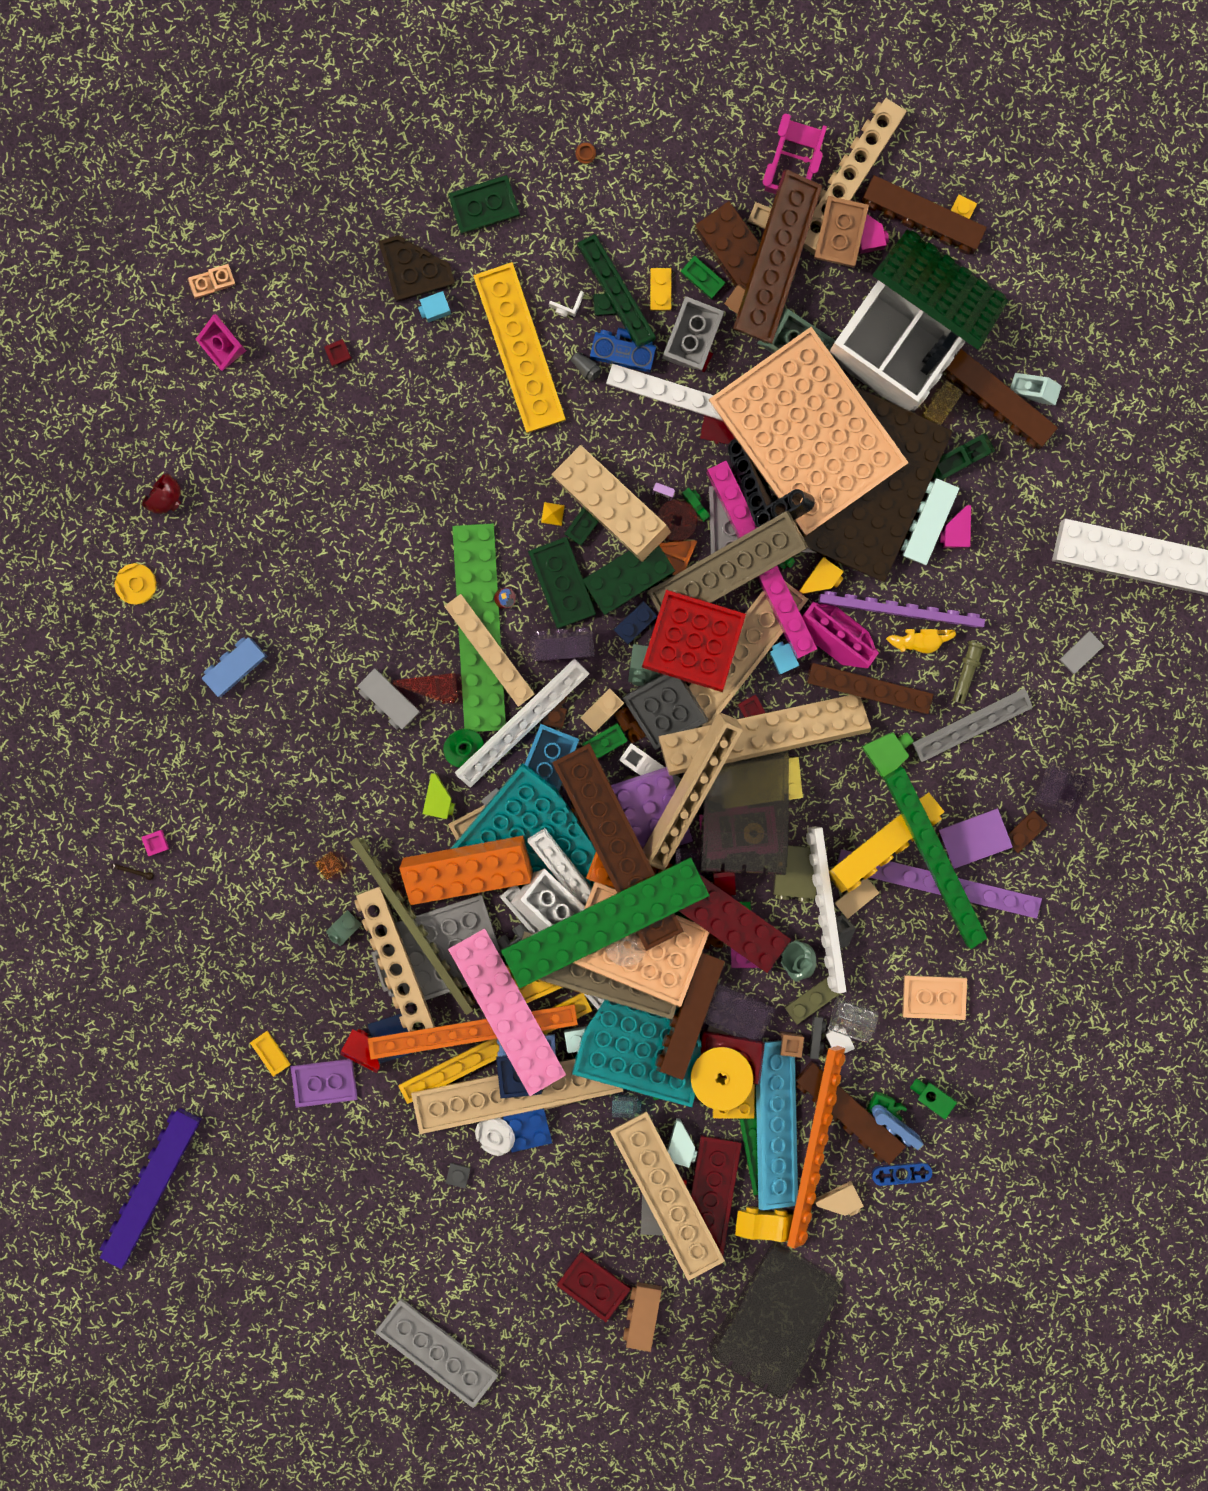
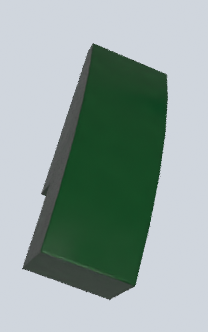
M981 434L943 455L933 474V478L943 480L995 452L987 434Z

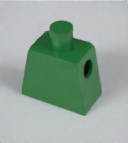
M916 1078L910 1086V1089L919 1095L917 1100L943 1119L948 1117L957 1104V1100L930 1081L926 1085ZM928 1092L936 1095L935 1101L926 1097Z

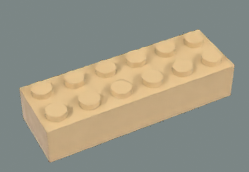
M581 445L551 474L561 487L641 562L671 533L668 526Z

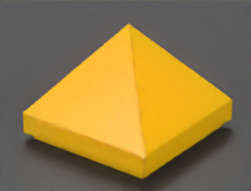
M544 502L541 523L562 526L565 505Z

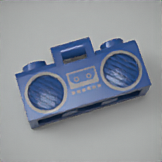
M618 328L616 336H612L613 333L606 330H601L600 333L595 332L590 359L651 373L656 346L653 345V342L637 349L633 340L632 343L620 340V337L631 339L626 329Z

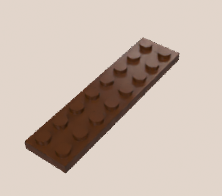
M790 170L783 171L733 330L767 344L773 343L822 185Z

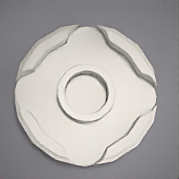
M501 1118L481 1121L475 1129L477 1141H480L481 1147L492 1155L501 1156L509 1152L514 1145V1132L509 1124Z

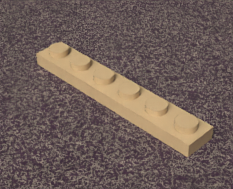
M460 594L444 606L517 706L519 707L534 696L535 693L464 597Z

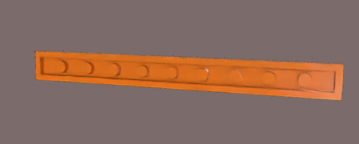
M575 1004L531 1011L542 1031L578 1025ZM487 1019L372 1037L368 1038V1045L372 1060L497 1039Z
M841 1046L828 1048L787 1243V1246L791 1248L804 1245L808 1238L807 1228L812 1219L811 1209L816 1199V1185L820 1180L819 1171L824 1161V1147L829 1138L827 1133L833 1119L832 1109L837 1100L836 1090L841 1081V1066L845 1062V1048Z

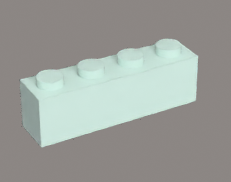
M937 478L933 482L930 481L925 492L928 495L925 501H921L917 510L919 516L917 520L912 521L909 527L910 537L908 540L904 539L900 548L903 551L902 556L927 565L959 491L958 487Z

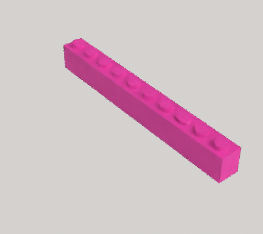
M727 461L708 469L706 473L738 539L758 528L754 524L747 502ZM778 566L758 576L757 579L796 659L817 650Z

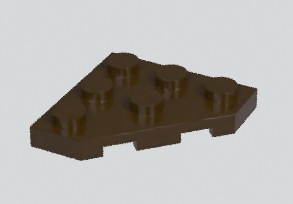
M399 235L378 241L396 302L455 285L448 262L437 258L430 252L410 243Z

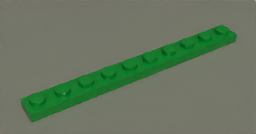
M900 766L883 778L966 946L972 949L986 940L987 936L905 769Z

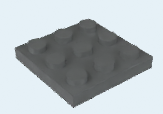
M664 674L623 697L624 702L655 750L661 747L659 736L695 729L708 721L706 714L685 681Z

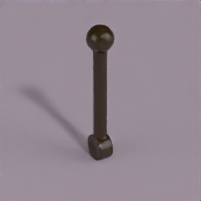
M112 863L111 868L146 877L147 880H152L154 877L151 872L144 873Z

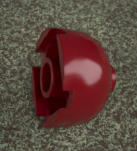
M163 474L153 485V489L149 493L150 497L145 496L141 505L154 514H165L169 510L174 512L181 503L178 500L181 495L179 483L170 474Z

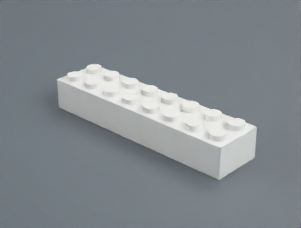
M1064 519L1060 522L1052 558L1053 562L1208 596V550Z

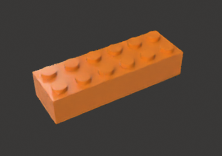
M524 836L405 857L399 868L410 905L529 884L533 876Z

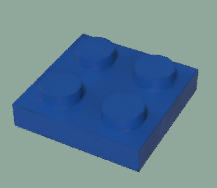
M544 1108L503 1117V1120L509 1124L514 1132L515 1142L511 1148L512 1152L552 1143Z

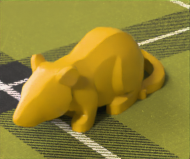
M906 629L905 632L908 635L903 637L891 635L886 640L901 652H905L908 649L929 654L938 650L943 642L954 638L956 631L921 629L920 633H915V629Z

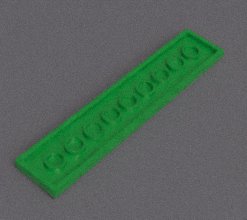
M690 857L502 949L501 952L520 989L710 895Z

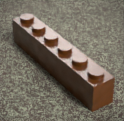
M873 175L861 201L864 204H868V209L871 211H876L877 209L884 212L883 216L888 219L894 220L897 218L908 228L916 227L921 229V233L925 236L932 237L934 235L940 238L939 241L945 245L951 246L953 244L958 246V250L964 254L975 253L987 228Z
M962 349L943 371L946 373L945 378L953 384L957 382L962 386L961 391L969 397L973 395L978 399L977 404L985 410L989 408L994 412L993 417L1001 423L1005 421L1010 425L1009 430L1017 436L1021 434L1026 438L1025 443L1031 448H1042L1058 427Z
M815 663L810 664L806 680L808 685L925 715L929 714L934 695Z
M701 953L681 1007H678L673 1020H670L669 1026H671L669 1035L666 1034L663 1039L662 1046H664L662 1054H659L656 1059V1071L679 1080L684 1079L725 961Z
M811 1061L796 1077L798 1082L796 1087L804 1094L809 1092L813 1096L812 1101L817 1105L823 1070ZM838 1085L836 1090L837 1100L832 1109L833 1120L837 1122L839 1119L844 1124L842 1128L848 1134L858 1136L860 1138L858 1142L866 1150L870 1147L875 1152L873 1156L881 1163L885 1161L890 1165L906 1146L895 1135L891 1134L884 1125L877 1124L874 1116Z

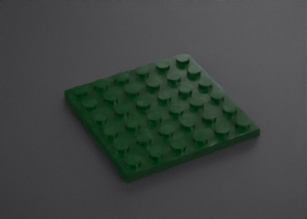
M908 229L873 274V277L977 350L984 343L1009 301L1002 292L993 290L985 280L976 278L968 268L959 266L952 257L943 255L935 245L926 243L919 234Z

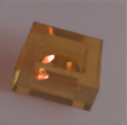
M332 851L314 863L326 880L344 868Z

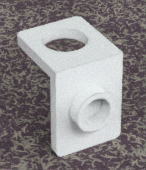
M580 291L573 309L553 301L549 302V307L556 309L555 313L560 316L567 317V315L575 317L584 292Z

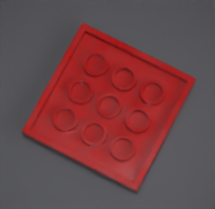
M666 590L642 668L723 692L746 614Z

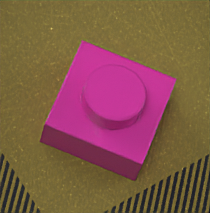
M163 830L141 837L148 856L169 849Z

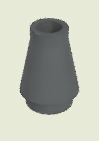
M577 352L571 359V362L577 367L585 380L594 381L602 371L598 363L582 355L580 352Z

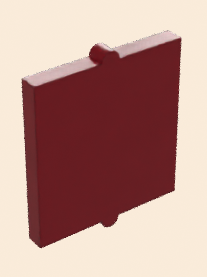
M704 415L700 439L714 441L715 444L719 442L728 445L735 439L724 421Z

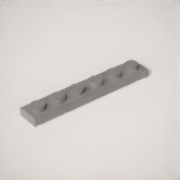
M1023 688L913 742L919 760L923 762L1033 708L1028 693Z

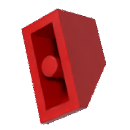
M352 1029L340 1055L377 1073L380 1065L378 1059L371 1060L369 1034L361 1029L357 1031Z

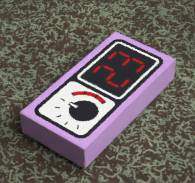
M655 483L652 495L672 501L675 490Z

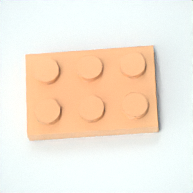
M904 975L902 1016L907 1018L965 1020L967 978Z

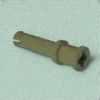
M968 641V651L962 659L964 666L952 701L965 704L975 669L980 666L979 660L982 651L986 649L985 645Z

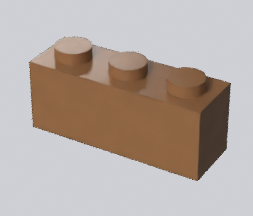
M637 1282L636 1287H632L630 1300H633L632 1308L628 1307L626 1320H630L629 1328H624L623 1333L626 1348L651 1352L662 1292L661 1286Z

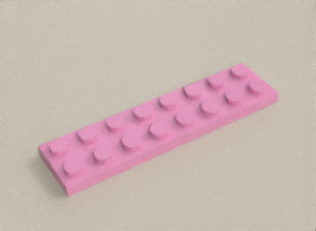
M485 928L448 949L528 1095L531 1096L564 1077L566 1073Z

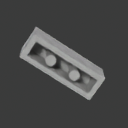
M375 668L358 685L361 689L358 693L367 701L371 699L375 703L373 707L381 715L385 713L391 718L388 722L395 729L400 727L404 730L420 713Z

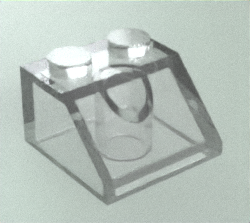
M836 996L828 1030L868 1043L876 1029L879 1013L871 1007Z

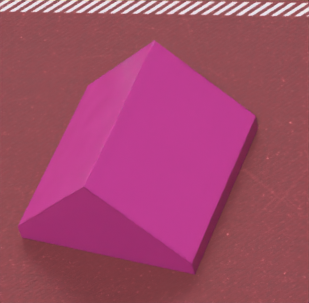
M216 314L211 317L196 338V341L221 371L246 352L245 348Z

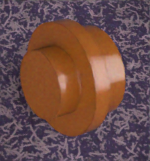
M590 143L580 144L575 152L577 160L582 164L592 163L596 157L595 147Z

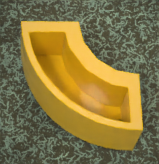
M747 1206L746 1210L738 1211L735 1235L751 1240L788 1241L793 1215L787 1214L785 1209H775V1212Z

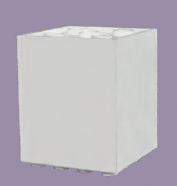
M878 280L829 352L843 370L890 403L914 412L927 398L930 389L938 382L942 372L950 365L954 355L962 348L966 341L958 336L947 353L928 375H925L920 371L924 365L922 362L923 358L930 352L943 334L947 336L950 330Z

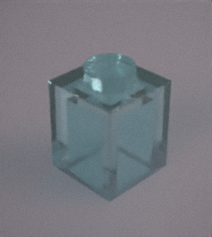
M613 1094L612 1117L634 1118L637 1116V1113H641V1100H638V1095Z

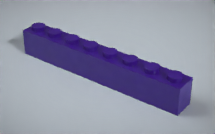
M181 1108L176 1110V1112H171L167 1119L169 1123L167 1129H163L158 1136L159 1145L151 1150L148 1156L150 1160L148 1166H143L138 1175L141 1178L138 1185L134 1184L128 1194L131 1196L128 1204L126 1202L123 1204L119 1211V1214H121L119 1221H114L109 1230L112 1235L109 1240H104L100 1251H102L100 1259L119 1269L126 1265L193 1137L201 1118Z

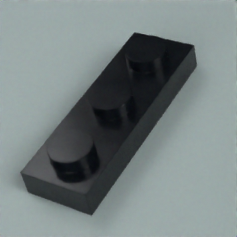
M952 331L947 336L943 334L930 352L923 358L922 362L924 365L920 371L928 375L947 353L958 336Z

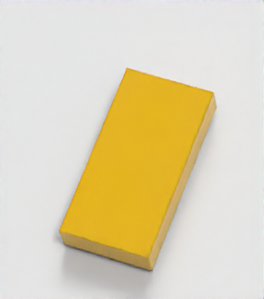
M268 1030L250 1042L273 1077L291 1065Z

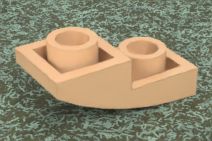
M228 264L209 269L206 273L188 278L194 299L235 285Z

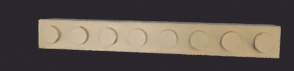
M720 712L717 714L643 848L651 866L661 870L666 869L743 731L737 719Z

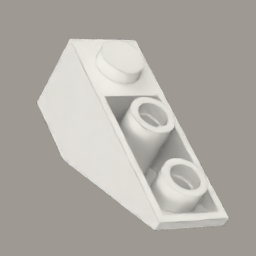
M632 743L619 759L639 775L665 768ZM672 775L675 786H677L681 778Z

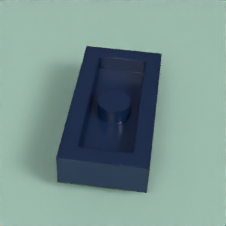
M643 601L614 631L628 645L657 615Z

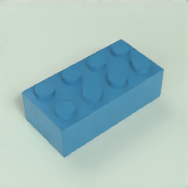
M540 724L525 765L553 785L559 792L562 782L552 762L575 751L580 739Z

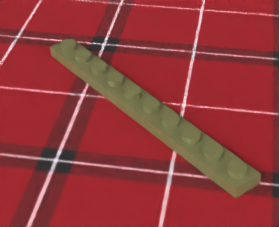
M360 837L350 841L466 1015L474 1010L472 1005L475 1004L469 994H464L461 989L463 984L457 976H452L450 973L452 968L446 959L442 960L439 957L438 953L440 950L434 942H429L426 937L428 932L422 924L420 926L415 921L417 916L411 907L407 909L403 903L405 898L399 890H394L391 885L394 883L388 873L384 874L380 869L382 864L376 855L372 857L368 851L370 846L364 838L360 839Z

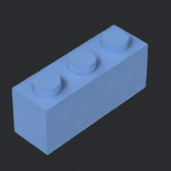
M243 637L235 644L237 648L231 653L229 651L224 653L219 658L221 662L216 666L211 665L204 671L205 676L202 679L217 697H222L267 658V655L252 638L248 637L245 639Z

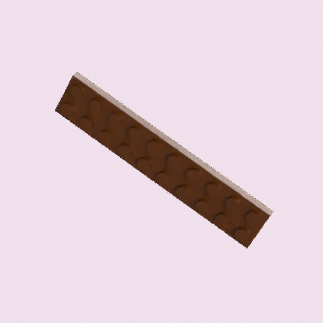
M590 743L553 761L552 764L616 892L618 893L655 875ZM675 913L636 932L647 951L684 931Z

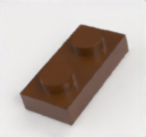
M1034 810L1008 833L1012 849L1016 853H1019L1048 826Z

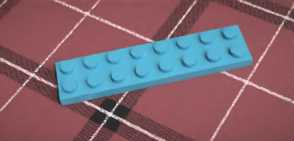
M782 1040L765 1042L760 1084L756 1085L759 1209L761 1210L795 1206L798 1196L795 1057L780 1055Z

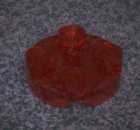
M680 500L668 501L661 506L657 513V516L671 531L666 537L670 541L679 542L686 540L696 529L697 514L694 508L687 502ZM676 515L682 518L680 526L672 525V516Z

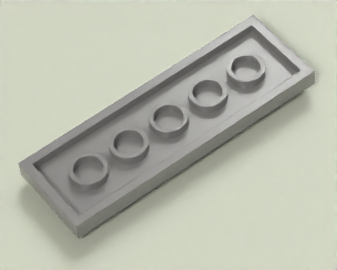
M402 1298L399 1299L375 1331L377 1335L472 1408L475 1407L499 1375L497 1371Z

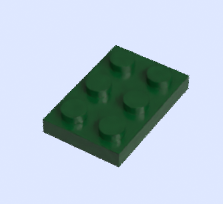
M507 175L448 193L461 235L520 216Z

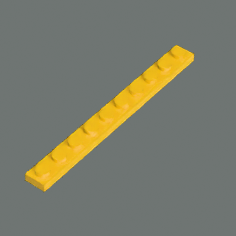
M579 993L553 1006L559 1007L575 1004L577 1018L592 1011L583 993ZM556 1029L545 1030L542 1032L544 1035H546ZM497 1039L486 1040L399 1084L398 1086L407 1104L413 1102L412 1092L447 1085L496 1060L497 1052L499 1051Z

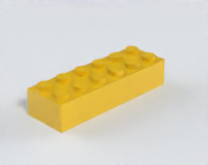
M928 792L919 800L932 826L942 820L940 815L944 813V810ZM898 815L829 870L830 880L841 893L846 890L848 893L862 884L860 882L861 878L866 880L878 871L876 866L882 867L894 858L892 855L894 852L896 854L902 852L910 845L908 842L910 839L912 842L914 841L902 815Z

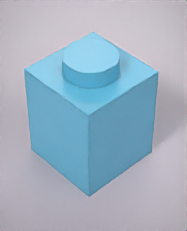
M443 291L420 299L422 306H419L418 309L422 319L427 318L428 323L451 314Z
M782 641L772 646L773 650L769 654L779 675L799 666L789 643L784 645Z

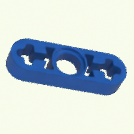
M925 1162L877 1166L872 1171V1179L879 1186L926 1182L932 1177V1169ZM910 1167H913L914 1172L920 1171V1167H924L925 1170H928V1173H925L924 1177H921L920 1174H913L915 1178L911 1179ZM900 1168L907 1170L908 1174L904 1179L896 1177V1172ZM889 1169H893V1181H890V1176L884 1177L883 1181L876 1178V1175H879V1171L882 1170L884 1174H890Z

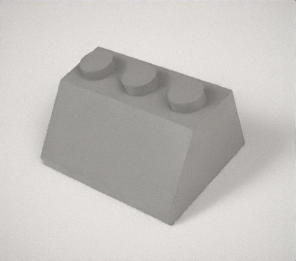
M685 296L662 359L679 366L702 370L724 311Z

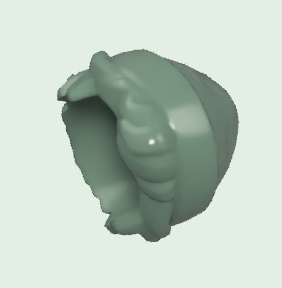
M798 940L789 943L781 953L783 968L791 979L796 982L811 977L816 968V955L813 948L809 944Z

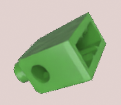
M890 732L862 745L861 748L882 779H884L883 777L897 769L909 757L905 748L914 741L907 732L899 738L893 732Z

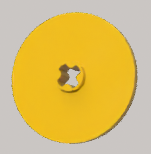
M717 1047L704 1052L696 1060L691 1072V1084L695 1095L704 1105L715 1110H730L741 1105L750 1095L753 1087V1071L749 1062L741 1053L731 1048ZM719 1073L722 1076H727L725 1084L717 1081V1078L720 1077Z

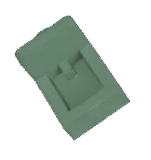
M347 910L331 925L326 933L333 943L341 946L362 924Z

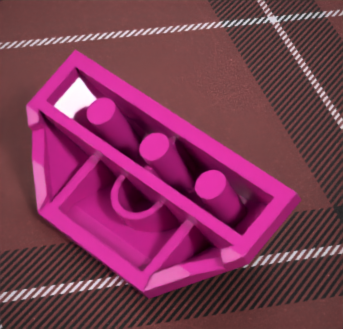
M813 602L802 616L814 643L841 665L868 668L879 654L869 632L834 605Z

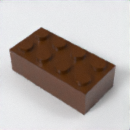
M728 201L697 223L694 231L735 288L740 284L746 289L760 243L730 201Z

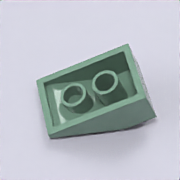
M783 308L773 343L767 344L759 340L757 344L769 352L775 353L810 327L813 328L828 351L835 340L789 309Z
M633 644L628 682H631L633 685L642 686L662 675L661 673L642 668L648 646Z

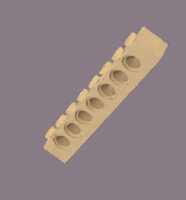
M885 98L883 103H877L872 111L875 114L871 121L867 119L861 129L864 133L860 138L856 137L851 144L852 152L849 156L845 154L839 163L841 166L840 171L832 174L828 181L831 185L827 191L823 189L820 193L819 204L815 208L810 226L817 224L821 228L824 215L821 209L826 206L828 196L835 197L832 193L833 190L838 189L842 191L843 196L840 198L851 201L907 112L905 109ZM884 120L886 121L887 126L880 127L877 124V121ZM866 138H874L876 140V144L869 145L866 142ZM860 154L864 156L865 161L862 163L857 162L855 156ZM851 172L854 175V179H845L844 173ZM809 227L803 248L815 255L820 232L814 233Z
M378 886L356 895L355 905L358 912L362 911L365 919L362 920L363 926L366 931L371 933L370 944L374 951H378L380 958H377L380 969L386 972L387 977L384 979L388 989L393 990L395 997H392L395 1008H399L402 1016L399 1018L403 1028H407L408 1031H414L413 1025L416 1022L423 1023L425 1029L436 1027L384 892ZM371 905H376L379 908L380 913L378 916L370 915L369 907ZM378 925L386 926L387 934L384 936L379 935L376 932V927ZM384 945H393L395 948L394 954L387 955L384 952ZM393 964L401 965L402 973L394 974L391 971V966ZM399 984H408L410 991L406 994L401 993L398 988ZM410 1002L416 1004L417 1011L415 1013L408 1012L406 1004Z

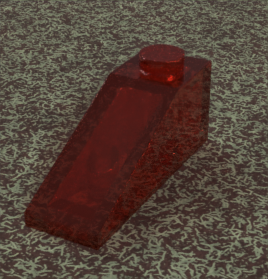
M456 673L393 680V685L438 701L442 700V704L455 703L454 699L459 698Z

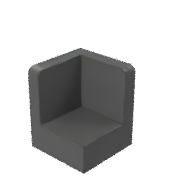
M844 915L836 917L840 949L849 945L856 930Z

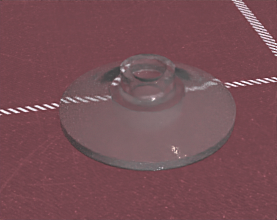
M637 932L605 947L608 958L616 965L622 967L637 964L642 960L646 952ZM625 941L630 943L629 949L624 948L623 943Z

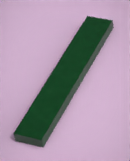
M596 234L578 242L577 247L637 349L656 340L654 332Z

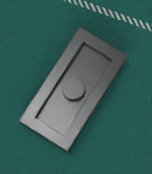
M813 1015L809 1048L810 1059H819V1054H823L824 1042H821V1033L825 1034L826 1021H823V1017Z

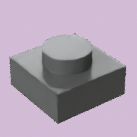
M451 1162L445 1183L466 1188L471 1167Z

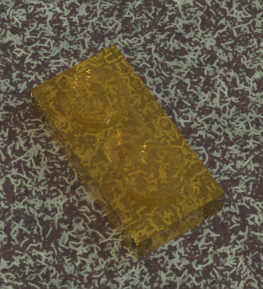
M946 380L922 416L941 425L963 394V391Z

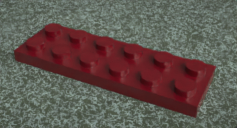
M700 875L710 896L679 910V912L768 973L791 939Z
M700 1135L691 1197L723 1256L742 1142Z

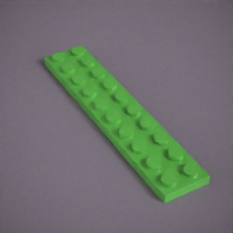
M494 524L452 526L456 595L459 596L461 594L501 647L499 607L494 600L495 593L498 590ZM458 626L464 729H471L475 732L498 731L506 724L504 687Z

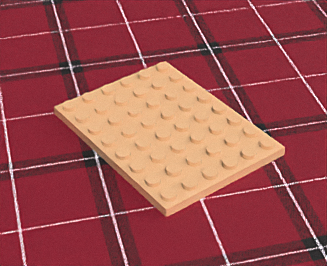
M812 327L709 399L711 405L778 499L795 489H800L814 497L815 504L813 509L794 520L805 536L908 464L906 458Z

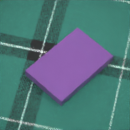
M998 808L939 829L954 869L1012 848Z
M350 1059L291 1066L296 1108L358 1100L354 1065Z

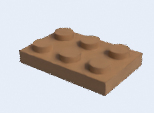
M828 196L814 259L854 268L869 205Z

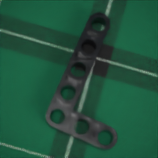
M733 439L729 443L727 448L728 454L756 527H760L767 520L770 521L783 513L784 509L785 512L789 511L793 520L813 509L815 504L814 497L800 489H795L778 500L773 501L766 480L739 442Z

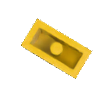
M823 557L799 592L801 594L830 590L833 586L837 588L843 580L841 575L844 571Z

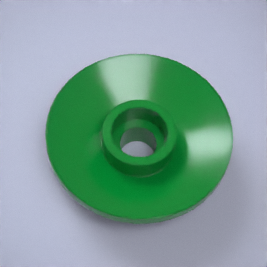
M460 729L453 732L446 739L443 753L451 765L460 768L484 745L481 736L474 730ZM465 743L463 748H459V745Z

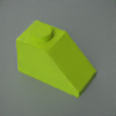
M431 773L422 814L448 819L449 815L453 816L455 804L452 803V797L438 775Z

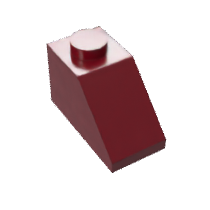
M732 869L711 871L715 886L730 896L736 895L735 873Z

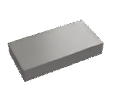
M1088 631L1059 660L1072 674H1075L1104 645L1091 631Z

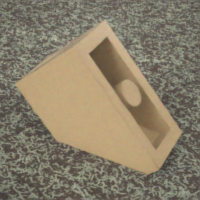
M609 688L583 714L581 719L596 732L624 702Z
M851 1181L815 1199L817 1207L844 1216L848 1214L850 1216L855 1215L861 1211L860 1208L864 1207Z

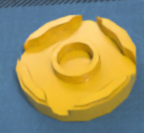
M133 563L119 570L114 586L116 593L123 601L138 605L152 598L156 591L157 583L155 575L149 568Z

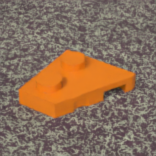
M677 541L659 544L676 571L672 575H676L686 569L697 541Z

